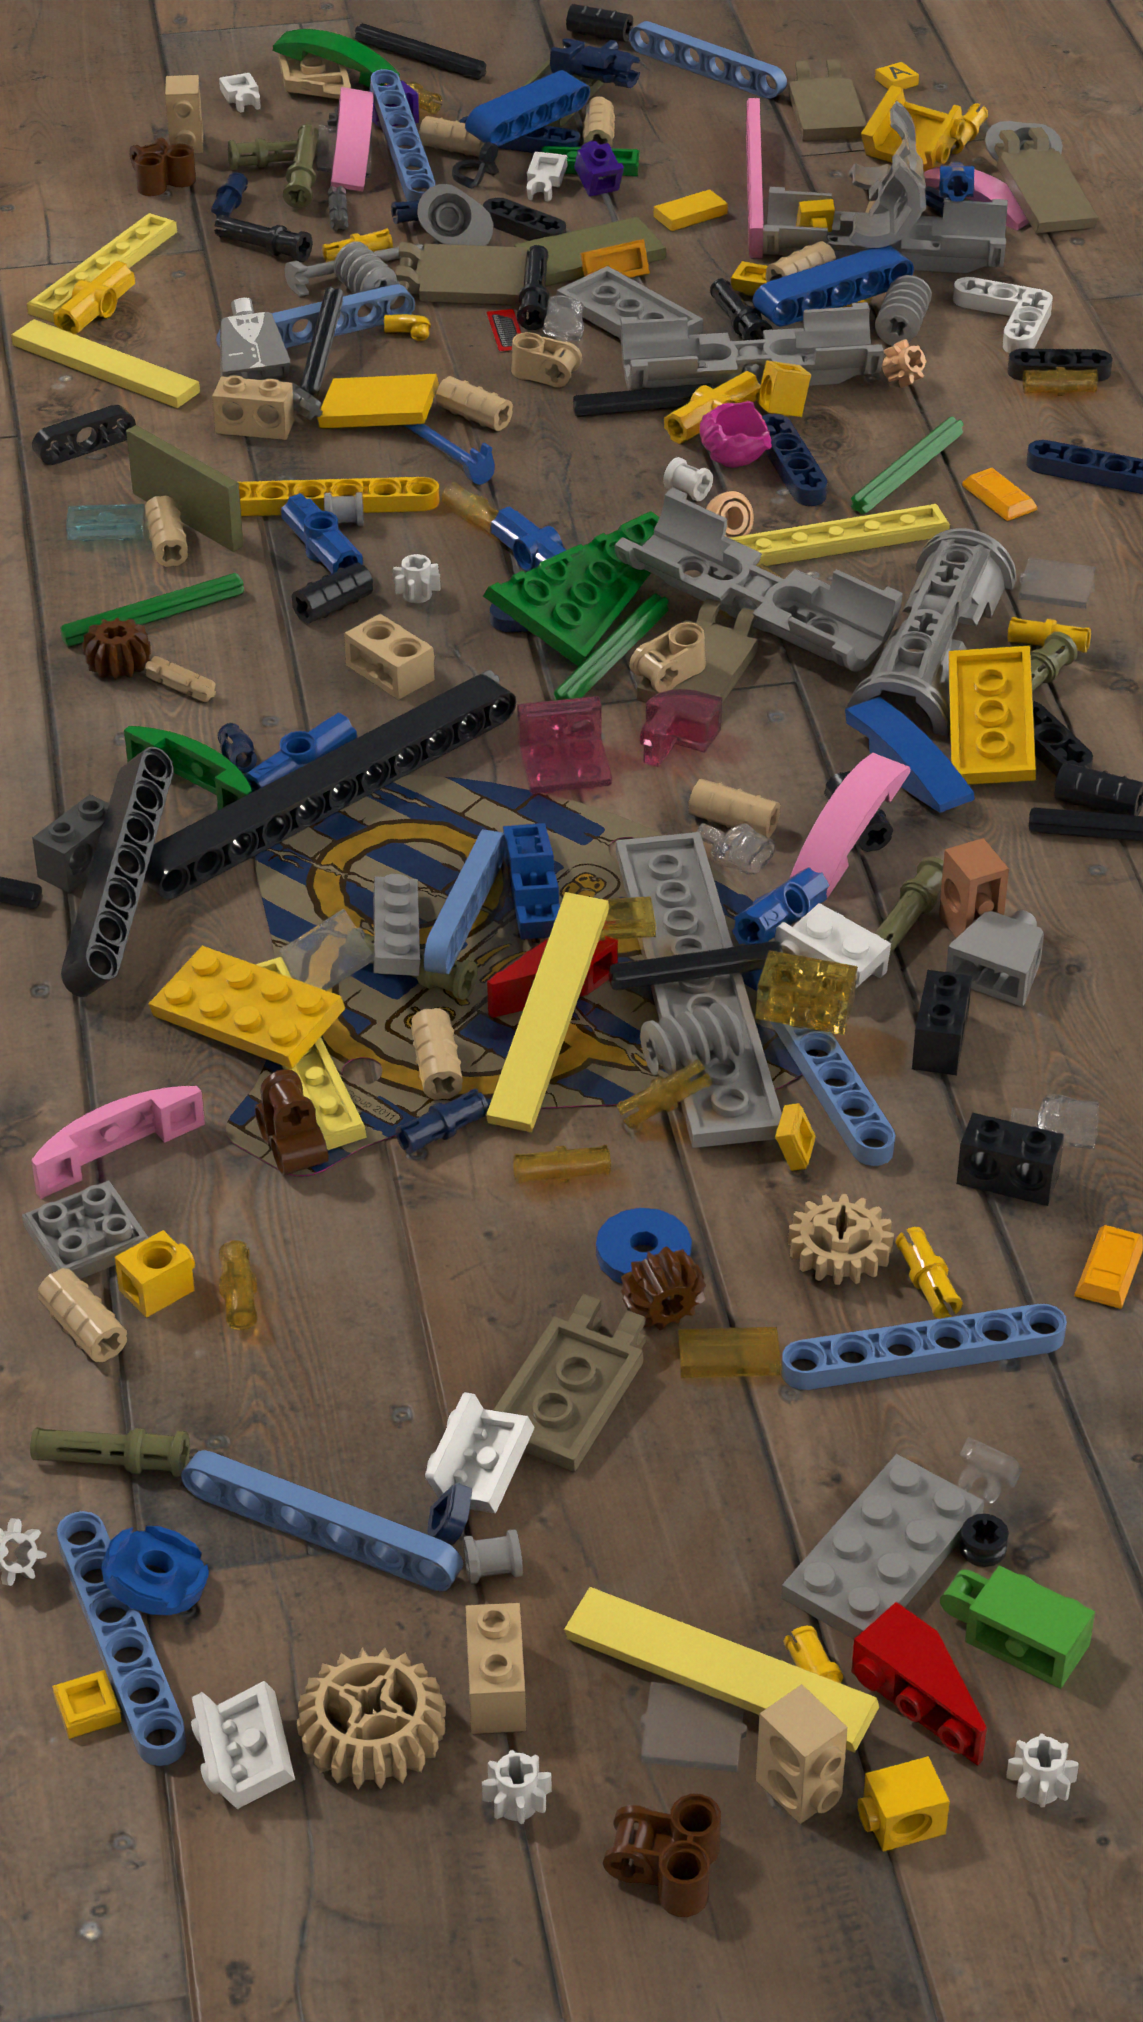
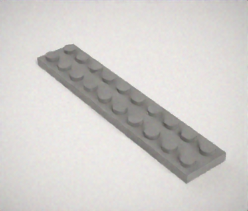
M700 832L616 840V856L643 960L733 947ZM741 973L650 986L659 1021L662 1017L670 1015L676 1018L680 1012L688 1011L692 1014L695 1008L704 1006L709 1009L713 1003L722 1002L733 1009L742 1028L744 1053L741 1056H736L730 1045H728L727 1058L723 1061L717 1059L713 1050H710V1063L708 1065L702 1066L697 1056L693 1055V1068L690 1070H685L679 1059L676 1060V1072L673 1075L692 1148L776 1139L775 1135L782 1113Z

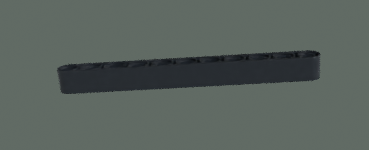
M484 674L477 675L158 841L153 845L144 883L161 897L169 900L190 891L503 724L514 713L517 703L516 696Z

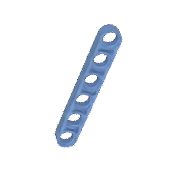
M649 21L638 24L629 33L631 46L640 54L763 98L772 99L786 89L787 78L784 72L777 66ZM641 30L647 34L649 45L641 39ZM665 39L672 43L674 53L667 50ZM690 48L698 53L699 62L694 61L691 57ZM715 57L722 60L725 68L724 71H721L716 66ZM741 66L745 67L750 74V80H747L742 76L740 70ZM767 75L774 79L776 89L770 88L767 84Z
M388 69L377 70L371 75L370 92H373V102L407 201L419 200L426 191L418 192L413 189L425 188L428 190L430 187L435 186V180L398 74ZM387 83V84H390V85H392V86L386 87V86H380V85H378V84ZM386 104H396V105H399V106H397V107H388V106H385V105H386ZM401 124V125H404V126H406V127H404V128H396V127H392V125ZM408 145L412 146L413 148L403 149L399 148V146ZM415 166V167H419V168H421V169H419V170H409V169H406V167Z
M399 284L343 296L340 318L338 319L334 336L384 325V315H411L415 308V300L408 290ZM405 296V301L400 308L390 309V303L395 297ZM322 302L271 313L285 348L312 342ZM367 303L373 304L372 311L367 316L358 317V310L361 306ZM298 320H308V324L303 331L292 332L293 325ZM219 330V332H218V334H217V337H216V342H217V345H218L219 348H220V330Z
M482 830L427 938L424 953L425 971L441 974L450 973L501 868L505 852V833Z
M780 974L766 978L761 988V1008L852 1155L865 1165L879 1166L888 1163L892 1159L896 1136L894 1129L802 985L795 978L788 975ZM786 993L789 994L791 998L783 1000L773 998L771 994ZM791 1021H803L810 1026L796 1028L788 1023ZM813 1049L823 1050L828 1055L814 1057L808 1055L806 1051ZM835 1078L843 1080L847 1084L835 1087L826 1084L824 1081ZM855 1108L864 1111L866 1114L860 1117H853L845 1114L843 1111ZM873 1138L882 1141L885 1145L874 1148L865 1145L862 1141Z
M1034 1304L803 1339L792 1342L785 1347L782 1353L781 1374L783 1380L789 1386L799 1390H811L1050 1353L1063 1345L1067 1321L1064 1313L1057 1307L1049 1304ZM1036 1323H1047L1052 1325L1056 1331L1050 1334H1041L1034 1331L1031 1326ZM989 1330H999L1006 1333L1008 1338L1003 1341H992L986 1338L983 1333ZM942 1337H951L958 1340L961 1345L953 1349H947L939 1346L935 1341ZM895 1344H902L911 1348L913 1352L906 1356H897L889 1352L888 1348ZM845 1352H857L863 1355L865 1359L859 1363H848L839 1356ZM798 1359H808L813 1361L817 1367L809 1371H801L794 1368L791 1363Z
M198 1451L182 1471L181 1479L188 1491L206 1502L426 1588L446 1591L451 1587L462 1570V1557L456 1549L442 1540L214 1452Z
M80 1511L69 1514L60 1521L57 1528L60 1554L135 1747L142 1760L150 1765H169L177 1761L184 1754L187 1746L182 1716L139 1611L130 1608L114 1597L104 1581L94 1584L83 1580V1576L93 1569H101L110 1543V1538L102 1520L92 1512ZM78 1531H90L95 1534V1538L87 1544L75 1545L68 1541V1538ZM116 1607L126 1611V1615L117 1622L107 1623L98 1618L99 1614L108 1608ZM126 1647H135L143 1652L137 1660L129 1663L119 1662L114 1659V1655ZM140 1688H153L159 1693L155 1700L145 1704L135 1703L130 1700V1695ZM157 1729H169L176 1734L175 1738L166 1745L156 1746L146 1741L147 1736Z

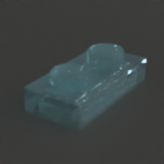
M144 504L68 506L66 522L67 540L88 542L96 539H119L126 541L134 538H144Z

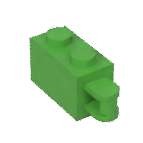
M1000 1565L990 1579L970 1570H960L940 1597V1604L945 1612L967 1623L966 1643L1060 1689L1090 1646L1095 1611L1083 1606L1073 1598L1064 1597L1035 1583L1031 1578L1022 1574H1016Z

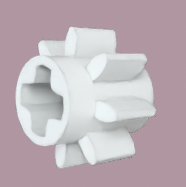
M409 555L402 560V567H393L395 593H403L404 599L408 602H426L431 598L432 590L440 591L441 589L438 564H431L430 559L424 555Z
M15 1518L9 1520L7 1531H3L0 1528L2 1584L12 1586L15 1581V1573H21L26 1578L34 1579L36 1576L31 1567L35 1563L36 1558L42 1559L47 1555V1553L37 1550L34 1542L41 1534L40 1530L30 1529L23 1534L21 1533V1520ZM7 1542L19 1543V1546L14 1551L18 1558L16 1562L3 1560L8 1554V1549L5 1546Z
M1040 1734L1039 1737H1035L1027 1743L1021 1740L1017 1741L1015 1757L1008 1759L1006 1774L1007 1779L1018 1780L1017 1798L1025 1797L1028 1801L1039 1804L1040 1807H1045L1046 1804L1055 1801L1057 1798L1064 1801L1068 1800L1070 1785L1076 1782L1079 1767L1078 1762L1066 1760L1069 1744L1066 1742L1060 1743L1051 1737H1046L1044 1734Z
M510 1750L509 1754L503 1756L498 1763L489 1761L488 1779L482 1781V1800L486 1802L494 1801V1818L504 1817L512 1821H518L520 1824H524L525 1819L531 1817L536 1811L544 1813L546 1811V1794L552 1792L551 1773L539 1772V1756L534 1755L530 1757L523 1753H515L514 1750Z

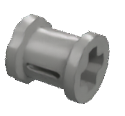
M356 492L355 496L333 497L331 493H324V509L335 514L338 518V523H356L357 526H364L362 492Z
M516 1529L507 1530L506 1536L480 1540H474L472 1536L463 1537L465 1565L470 1584L478 1583L479 1578L505 1573H511L514 1577H521L523 1575L521 1549Z

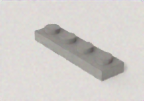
M389 874L385 877L375 876L373 891L374 973L419 976L418 879H409L401 874Z

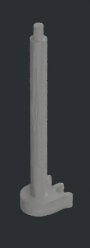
M422 244L416 245L420 250H424ZM399 246L374 252L383 262L402 258L399 257ZM335 260L311 266H304L299 261L286 263L285 278L288 286L298 297L309 295L305 284L309 283L310 278L335 273Z

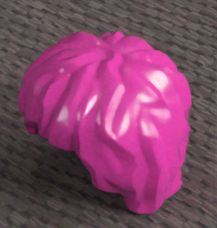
M746 401L744 403H725L719 405L704 415L700 422L701 443L705 446L706 450L710 451V457L713 461L726 467L737 468L749 465L757 460L765 450L772 447L770 432L761 414L754 408L753 402Z

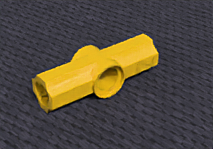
M115 261L92 282L79 280L74 286L71 299L53 314L54 325L59 329L76 335L97 316L111 317L116 309L118 298L135 284L134 273L130 271L126 263Z
M745 371L715 389L707 385L700 386L693 393L690 403L664 417V428L670 435V439L681 444L699 434L700 422L703 416L719 405L725 403H744L746 401L754 403L758 400L761 387L756 375Z

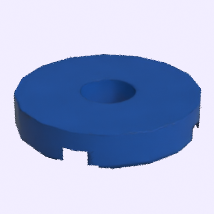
M636 1208L622 1211L607 1219L598 1230L596 1240V1258L600 1269L612 1280L623 1284L621 1276L632 1271L631 1262L643 1261L647 1257V1252L634 1250L633 1248L636 1246L648 1245L655 1248L650 1251L653 1255L659 1254L666 1246L672 1252L684 1249L687 1255L691 1256L692 1239L687 1226L676 1216L659 1209Z
M146 1526L145 1531L132 1532L134 1527L122 1530L110 1540L101 1569L104 1583L114 1597L132 1609L150 1615H174L189 1610L200 1600L209 1570L207 1564L204 1566L200 1559L202 1552L195 1543L185 1536L161 1526ZM155 1565L162 1568L166 1573H155L145 1566Z

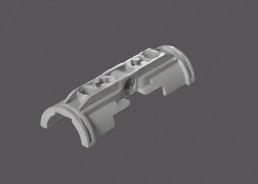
M897 100L890 109L891 127L902 138V144L892 157V166L885 164L879 167H864L855 163L849 171V177L853 179V185L868 189L869 201H875L869 210L870 217L855 213L853 216V232L849 236V241L861 247L881 248L896 243L911 231L922 212L926 209V183L923 160L916 152L915 126L907 109Z
M770 187L767 225H764L763 254L787 257L794 251H800L805 246L813 245L820 241H824L832 247L836 260L870 249L849 241V236L853 232L854 214L858 213L866 217H870V215L863 212L835 211L832 232H828V228L796 227L799 202L832 199V193L785 191V187ZM992 199V202H955L944 200L943 217L920 216L911 231L901 240L890 246L913 263L914 270L968 273L985 266L1003 267L1006 247L1005 230L1008 200Z
M868 302L852 303V307L804 310V328L763 330L764 339L730 341L728 332L688 335L687 317L637 320L636 316L620 317L622 359L628 389H651L707 383L712 384L715 389L745 371L756 375L757 381L761 385L766 360L801 365L811 374L809 386L839 384L855 375L880 373L884 350L882 344L871 345L870 308ZM748 364H754L753 366L745 367Z
M674 487L665 494L662 513L654 529V535L643 546L623 537L615 544V552L621 562L639 570L645 569L659 576L668 585L702 601H705L706 598L720 601L721 610L736 619L742 608L754 610L752 614L757 619L753 627L764 632H770L824 659L834 660L836 664L854 672L867 667L879 654L893 630L902 603V592L889 586L883 591L837 569L833 572L832 583L829 585L797 569H794L783 579L757 567L756 565L759 563L762 553L726 537L727 518L686 500L687 493ZM696 570L702 574L693 578L684 572Z
M956 528L940 532L932 537L924 546L915 567V571H919L920 574L902 611L910 613V615L901 624L900 628H896L891 633L871 675L856 687L847 704V708L880 695L882 690L915 696L916 703L927 712L931 719L933 733L944 736L948 735L950 730L949 651L967 649L962 641L952 639L953 633L958 623L977 626L984 609L985 617L992 618L1004 589L1012 590L1016 582L1015 565L1007 550L991 536L966 528ZM908 649H919V650H922V651H920V652H913V651H909Z

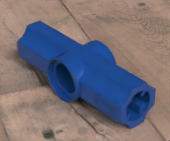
M950 162L949 166H940L939 197H950L951 201L955 202L964 201L965 197H974V166H963L962 162Z
M301 493L289 497L288 502L281 507L282 519L305 543V551L309 559L322 562L331 573H335L339 568H345L356 562L363 565L362 554L339 530L338 518L335 514L321 511L310 498H305Z
M510 506L499 510L498 515L491 522V533L513 550L515 560L525 571H530L538 567L540 562L566 551L561 537L553 527L546 526L540 529Z
M338 712L309 732L295 731L286 734L280 740V751L245 773L244 776L252 792L356 739L357 731L353 728L349 719Z
M808 867L776 889L755 899L753 905L734 917L735 927L732 932L738 943L749 945L768 942L775 937L776 927L782 922L792 925L800 921L818 903L821 904L827 900L826 893L830 885L824 874L817 873Z

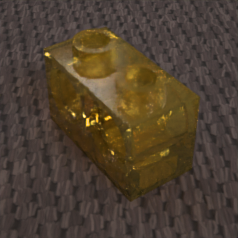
M769 950L758 983L755 1019L844 1035L855 999L858 966Z

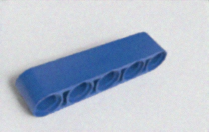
M564 70L557 71L477 106L467 117L465 129L484 143L492 142L499 147L579 111L589 98L590 87Z
M890 245L881 248H870L767 282L756 290L753 297V306L779 327L802 321L804 310L840 308L885 293L891 283L898 277L912 276L914 265L908 258Z

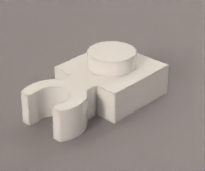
M250 73L219 78L222 94L228 103L236 104L237 111L240 113L244 112L245 105H253L256 110L260 109L259 88Z
M544 152L534 153L527 172L528 200H532L533 195L537 192H544L545 202H549L552 199V186L560 187L568 166L567 155Z

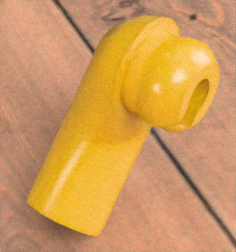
M409 314L384 315L385 333L411 332V337L416 341H424L429 337L431 324L425 316Z

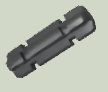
M332 186L328 190L330 227L334 231L338 229L344 231L348 228L346 189L343 186L338 188Z
M292 383L294 410L309 420L315 415L320 417L323 412L319 409L321 402L295 383Z

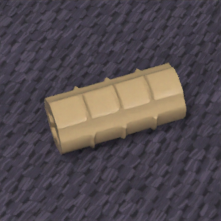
M594 97L585 106V114L583 115L584 144L589 141H596L599 145L609 143L610 147H612L615 129L614 107L612 102L604 97Z
M426 116L420 125L419 136L422 145L433 147L436 150L443 149L451 153L458 152L466 156L479 157L480 150L485 144L468 133L465 129V123H460L458 120L451 121L443 117Z
M824 241L805 246L802 250L794 251L791 255L781 257L777 262L770 264L766 269V281L770 282L836 260L835 252Z
M452 376L443 379L438 386L436 392L437 405L449 410L454 415L459 414L465 417L466 420H473L479 423L480 426H487L496 431H501L511 420L512 402L498 396L495 392L490 393L485 391L483 387L473 386L466 380L461 381Z
M155 496L145 505L146 528L150 533L149 539L152 542V551L159 564L165 567L179 566L188 558L186 534L183 530L184 524L180 519L181 512L178 510L177 503L173 498L169 496Z
M701 778L692 790L689 800V814L706 819L708 822L713 821L725 825L727 828L732 827L744 831L747 835L751 833L768 839L776 829L780 816V803L763 798L761 795L744 792L741 788L737 790L724 786L722 782L715 783Z
M439 1008L423 1009L416 1013L411 1020L414 1040L412 1046L416 1050L417 1058L415 1062L419 1066V1078L422 1081L423 1091L429 1098L434 1100L450 1099L462 1090L463 1082L460 1069L461 1061L457 1055L458 1046L453 1036L455 1030L451 1026L450 1017L446 1011Z
M66 1268L49 1274L41 1282L38 1288L39 1301L50 1312V1317L57 1320L62 1325L63 1331L70 1334L76 1341L77 1347L83 1349L95 1362H105L118 1355L127 1342V1330L118 1322L115 1314L102 1304V1299L95 1296L88 1289L87 1283L81 1281L73 1271Z

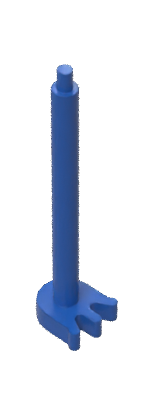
M425 424L404 425L462 464L466 477L475 484L482 485L493 476L495 463L492 447L485 442L482 443L480 452L471 448L470 454H468Z

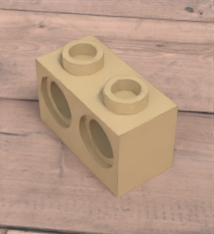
M199 75L166 76L165 97L170 145L178 143L188 144L193 147L194 153H203V123Z
M241 376L221 377L212 395L215 433L287 440L295 420L292 383L279 382L276 379H244Z
M382 614L344 633L346 666L399 700L435 680L433 647Z
M520 1603L466 1605L471 1734L526 1731Z
M802 1684L760 1713L756 1781L800 1824L817 1812L825 1813L829 1811L839 1801L843 1792L848 1728Z

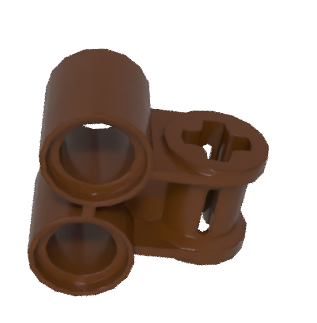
M161 137L155 139V142L142 147L133 145L130 147V160L136 171L137 190L140 194L157 196L167 190V185L183 188L191 186L196 182L195 157L192 146L180 143L169 145Z
M288 1069L278 1070L270 1074L261 1084L262 1103L255 1105V1116L263 1140L267 1145L271 1144L273 1157L281 1175L285 1176L328 1162L329 1155L326 1142L319 1125L316 1123V1109L312 1100L303 1095V1086L299 1075L293 1070Z
M688 1794L682 1796L673 1804L671 1814L652 1811L649 1808L636 1805H628L618 1809L613 1821L617 1832L613 1847L606 1850L604 1855V1869L609 1875L627 1883H645L658 1886V1900L661 1907L669 1914L677 1917H690L702 1911L709 1898L710 1865L716 1861L720 1853L721 1810L718 1804L712 1798L703 1794ZM634 1823L639 1824L638 1830L634 1829ZM630 1859H633L634 1864L632 1866L629 1865ZM677 1878H689L690 1880H679Z

